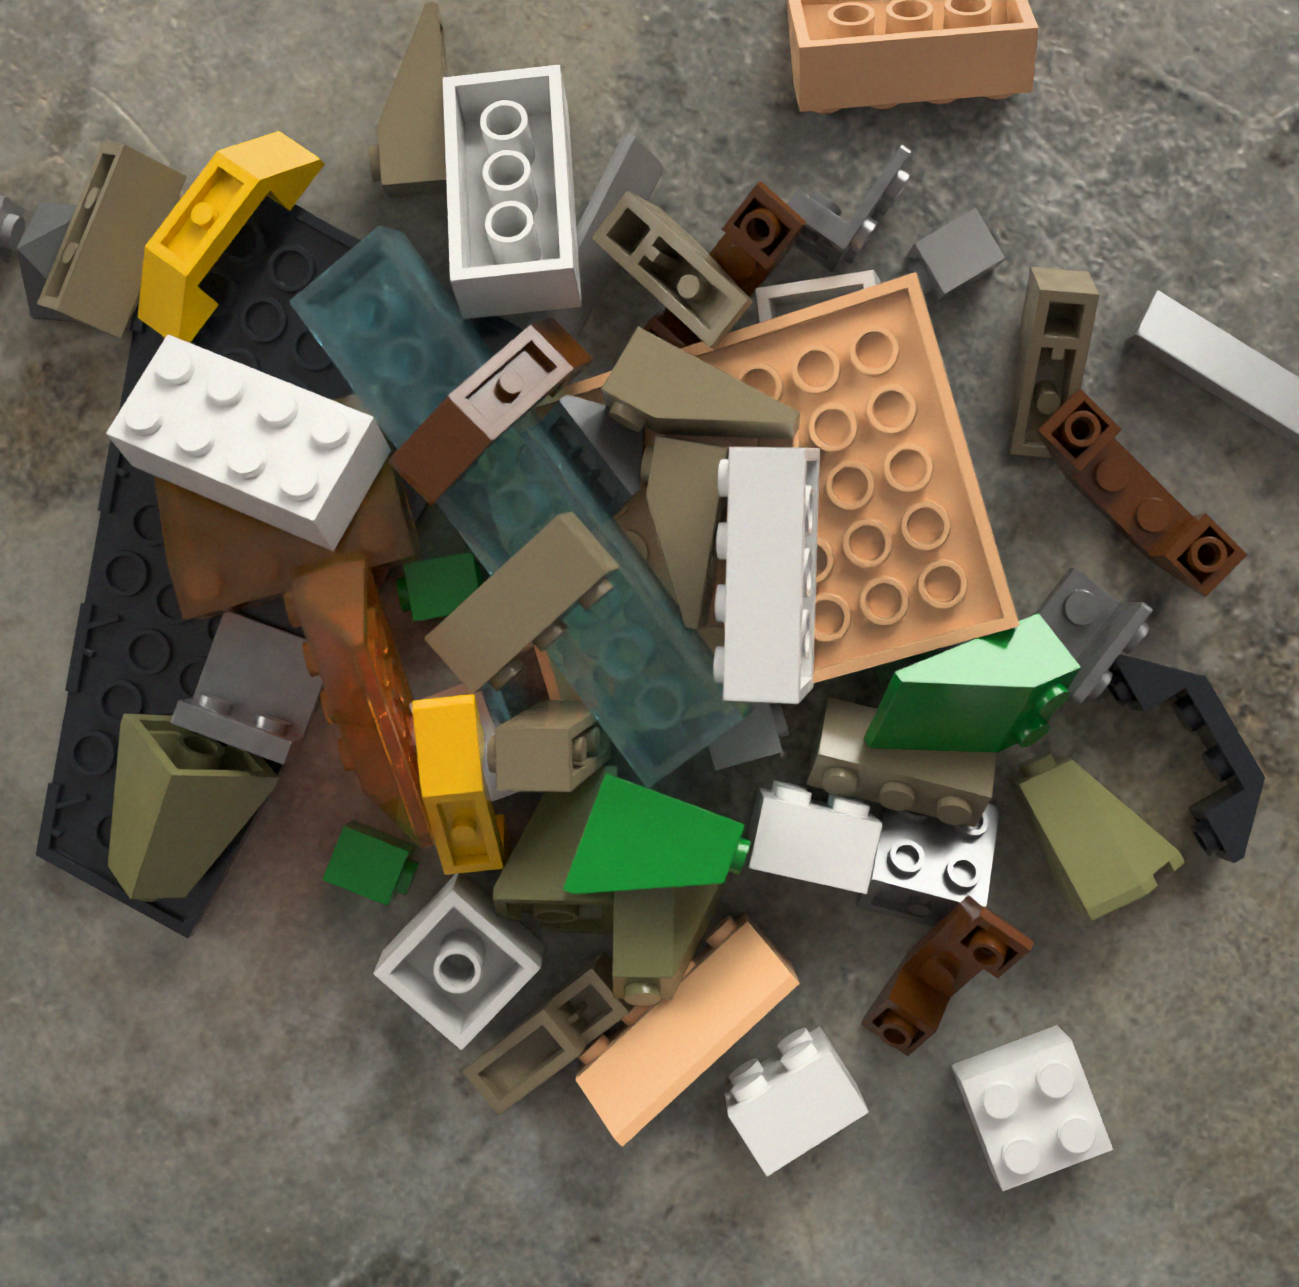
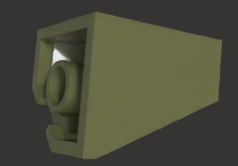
M123 714L119 734L108 867L130 899L152 902L159 898H185L274 790L279 777L261 756L228 744L226 747L222 746L212 738L171 724L173 715Z
M1046 752L1020 764L1019 768L1022 774L1009 779V783L1065 903L1091 921L1147 896L1158 886L1153 874L1161 867L1165 874L1176 871L1185 863L1180 851L1072 759L1063 756L1053 758L1051 752Z
M604 763L571 792H544L493 887V902L497 916L515 921L522 918V912L532 914L533 919L541 922L540 928L556 933L613 934L614 891L572 894L562 889L605 773L618 777V766H607Z
M728 872L725 882L721 884L614 891L613 998L625 999L627 1003L636 1006H650L659 1003L661 999H673L730 883V872Z

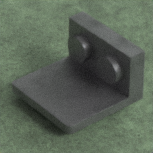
M903 144L899 147L848 223L839 217L842 213L841 209L829 198L818 192H812L808 196L797 189L787 205L807 223L793 246L832 273L842 259L852 264L878 224L877 221L871 218L874 211L884 217L912 173L903 166L912 150Z
M1070 568L1035 614L1039 613L1081 666L1068 688L1070 696L1065 702L1080 705L1085 698L1092 702L1104 691L1113 676L1108 668L1121 651L1129 654L1140 644L1149 630V626L1144 621L1153 609L1144 602L1120 603L1076 568Z
M225 612L194 696L190 699L178 700L170 723L283 765L298 759L333 663L335 650L243 615Z
M989 803L976 827L964 824L950 825L936 817L908 810H891L883 806L880 822L883 824L867 894L858 892L856 907L934 927L968 895L984 906H987L1000 812L999 807Z

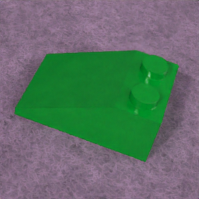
M1039 613L1019 621L1018 627L979 637L894 672L863 739L869 748L1000 752L1015 744H1019L1022 748L1028 747L1040 740L1049 731L1048 721L1054 711L1069 698L1068 688L1081 666Z

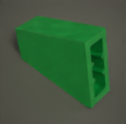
M605 773L562 890L572 894L721 884L725 882L728 872L739 876L751 841L741 837L745 824Z

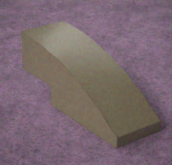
M605 951L602 952L529 1011L464 1068L463 1074L498 1115L502 1114L578 1057L587 1044L630 1013L634 1005L627 1003L625 999L613 998V960Z

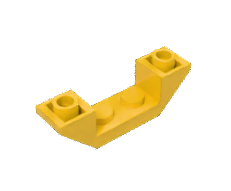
M280 131L218 150L144 247L138 318L165 338L167 335H171L190 343L219 305L198 287L200 282L266 195L290 211L325 163Z
M475 695L414 700L412 712L421 795L444 875L504 869L513 852L505 815L494 814L484 774L485 735Z

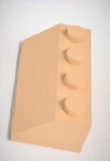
M787 0L793 84L800 112L813 111L819 114H830L841 108L864 106L888 109L900 103L924 101L933 104H947L959 98L985 96L990 99H1005L1013 94L1033 92L1038 25L1027 0Z
M746 913L742 914L736 921L731 916H727L707 934L705 941L709 946L694 960H691L673 999H661L659 1003L650 1006L634 1005L630 1013L621 1019L624 1024L609 1038L602 1033L587 1044L583 1052L578 1056L582 1063L577 1068L575 1080L613 1138L622 1147L800 984L790 960Z

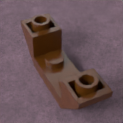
M760 181L723 226L722 230L725 234L709 255L751 299L756 293V288L761 287L789 253L807 222ZM667 307L656 313L643 328L680 349L703 341Z
M553 317L529 325L451 392L391 456L388 463L431 506L434 505L474 469L484 452L546 396L549 395L551 398L556 396L584 371L594 359Z
M1081 388L1077 389L1036 431L1065 478L1147 559L1200 596L1206 597L1247 554L1206 513L1192 516L1114 438L1122 429Z
M968 895L908 951L865 1014L861 1025L880 1037L885 1044L909 1056L937 1032L949 999L983 969L997 979L1000 978L1031 951L1034 942L1014 925Z

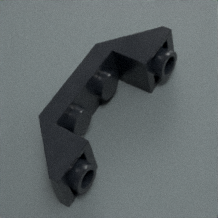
M1118 655L1108 668L1113 676L1107 688L1115 701L1120 706L1128 704L1132 710L1146 712L1175 695L1178 700L1172 703L1178 719L1190 733L1194 731L1198 733L1207 749L1201 753L1206 767L1218 782L1226 781L1227 783L1226 786L1188 807L1197 822L1191 826V831L1198 844L1209 856L1215 853L1217 857L1231 863H1236L1243 859L1265 776L1207 677L1127 655Z

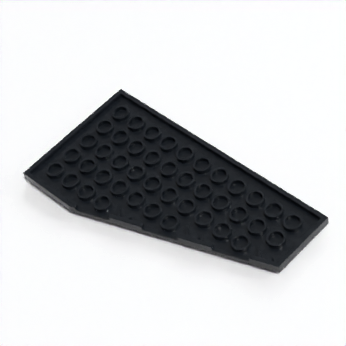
M267 195L198 285L201 290L219 305L190 343L374 417L391 452L334 551H331L133 467L110 439L98 511H101L93 558L85 602L80 605L65 691H68L57 758L53 780L51 783H48L36 849V856L187 939L194 935L269 796L185 898H159L152 902L130 899L108 867L119 734L123 714L173 715L178 700L193 698L225 612L243 615L335 650V657L316 706V712L429 506V503L388 463L389 459L451 392L523 331L520 327L500 316L463 319L454 291L302 207L295 204L289 211ZM139 304L132 316L130 330L133 331L119 412L165 337L138 318ZM216 740V741L219 742L222 746H225V747L227 746L226 743H223V742H220V741ZM262 757L280 778L287 764L283 765Z

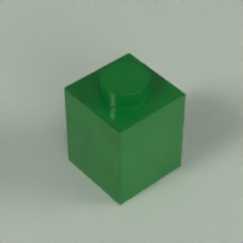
M468 552L403 564L405 577L397 578V591L402 611H411L413 622L448 617L483 584L478 554Z
M351 820L342 828L322 880L388 906L396 897L397 892L407 895L419 867L418 862L410 860L416 845L358 821Z

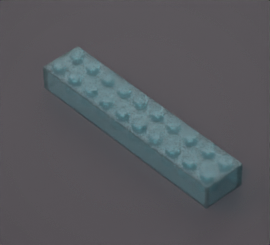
M379 225L289 301L397 450L451 392L494 356L469 321L462 318L458 306L405 234ZM534 409L528 412L484 452L474 469L436 502L490 576L500 569L557 515L573 512L618 563L620 568L607 579L614 588L587 612L578 605L568 614L563 621L569 629L545 651L646 788L649 789L739 724L754 709L749 701L723 700L724 684H718L714 681L715 654L696 629L685 627L676 601Z

